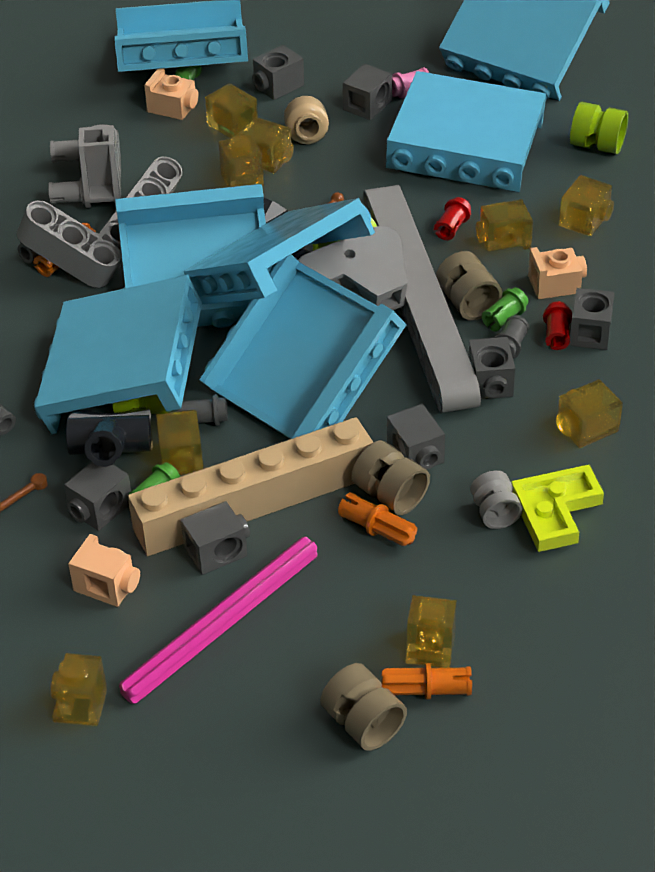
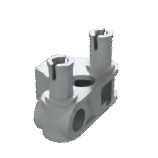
M99 124L92 127L79 128V140L50 141L52 163L80 160L82 174L80 181L49 182L51 205L56 203L82 202V205H85L86 208H92V203L115 201V199H121L120 142L118 130L114 128V125Z
M376 226L373 227L375 233L371 236L340 240L309 252L298 259L305 266L377 306L383 304L392 310L404 306L408 283L403 246L399 233L393 228Z

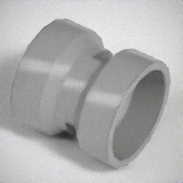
M495 470L478 476L470 486V493L476 505L479 506L480 516L487 527L491 529L505 528L520 518L523 507L517 495L513 493V486L506 473Z

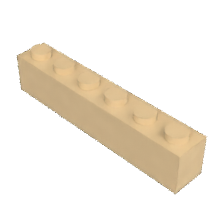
M355 417L129 494L128 500L133 530L148 557L184 544L181 519L227 501L236 515L242 514L247 522L354 484L352 481V471L357 459L373 441L358 418Z

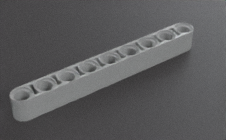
M393 185L364 190L363 204L368 209L376 226L393 228L401 237L408 284L404 306L400 307L439 412L447 413L479 407L481 395L476 374L401 187Z

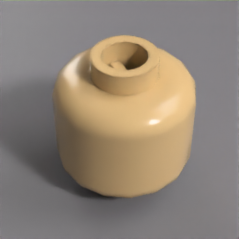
M300 96L293 99L285 109L284 122L288 134L294 141L310 145L321 140L328 131L329 119L325 107L318 99L312 96Z

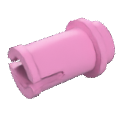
M425 67L416 70L420 72L429 73V71ZM416 71L405 74L397 72L392 75L393 97H406Z

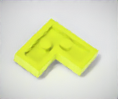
M590 465L511 481L513 493L517 495L523 507L521 516L538 552L577 544L579 541V530L570 512L603 505L604 492Z

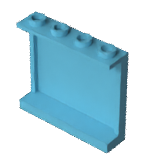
M214 0L116 8L118 34L114 40L118 72L248 61L246 28L242 23L240 0Z
M464 0L439 49L446 65L453 70L462 71L464 69L473 72L483 80L494 79L502 82L507 87L546 93V99L552 98L560 101L562 96L559 85L596 13L604 14L610 2L609 0Z
M416 71L387 139L386 168L520 192L522 172L536 130L541 128L543 123L546 93Z
M262 184L115 199L125 288L184 276L183 271L265 225ZM250 300L202 304L197 327L213 325L223 328L237 323L247 309Z
M359 198L292 210L183 272L189 276L202 304L262 299L277 291L267 270L268 267L306 245L371 236L375 231L371 225L370 213Z
M291 254L273 264L269 274L277 291L266 298L249 301L247 309L237 324L229 330L225 342L215 357L207 363L205 372L199 379L214 392L289 439L343 422L406 326L405 322L392 309L383 304L379 306L373 304L300 263Z
M184 275L63 302L60 317L56 322L53 342L49 347L47 364L42 372L39 393L34 401L36 415L44 421L51 434L57 433L62 413L157 394L166 412L181 409L202 305L189 276Z

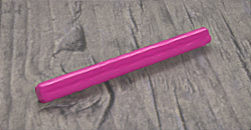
M301 537L122 680L119 684L121 695L131 704L138 703L314 560L318 555V547L315 542H312L308 537Z

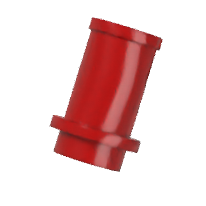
M455 197L446 202L445 212L433 228L438 230L435 234L439 238L447 241L452 240L461 224L470 219L471 206L464 198Z
M560 301L550 303L543 312V321L546 323L545 342L553 350L565 349L570 344L569 324L572 322L573 313L567 304Z

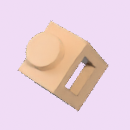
M164 68L157 69L144 85L148 113L183 120L189 111L195 108L198 102V90L195 89V81L181 78L177 75H167Z
M538 247L530 248L528 277L537 298L545 299L576 294L577 288H581L582 278L587 276V265L584 256H576L573 248L555 249L545 252H539Z
M89 534L68 563L73 591L119 607L128 593H132L139 583L140 570L132 567L131 555L117 548L100 545L98 537Z

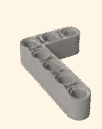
M158 157L126 198L173 193L183 173L180 164L170 157ZM37 200L28 204L17 230V237L20 242L85 284L97 288L106 286L123 264L117 210L100 233L97 234L45 201Z

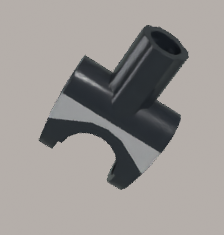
M149 407L133 408L119 413H95L91 410H75L67 420L66 434L69 455L86 454V457L96 466L107 467L113 465L122 452L152 450L151 412Z

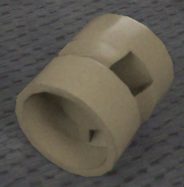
M460 251L452 254L442 262L437 270L436 277L442 291L451 300L462 317L467 320L481 319L482 313L502 298V289L498 282L487 272L477 256L470 251Z
M379 440L369 445L357 459L352 471V481L355 486L371 497H377L381 504L386 505L395 514L404 515L413 510L423 499L430 483V474L428 470L412 459L404 458L399 450L387 442Z
M360 663L348 665L338 671L329 680L320 698L321 706L340 725H345L347 733L364 750L372 751L389 742L400 730L407 716L405 705L388 688H382V683Z

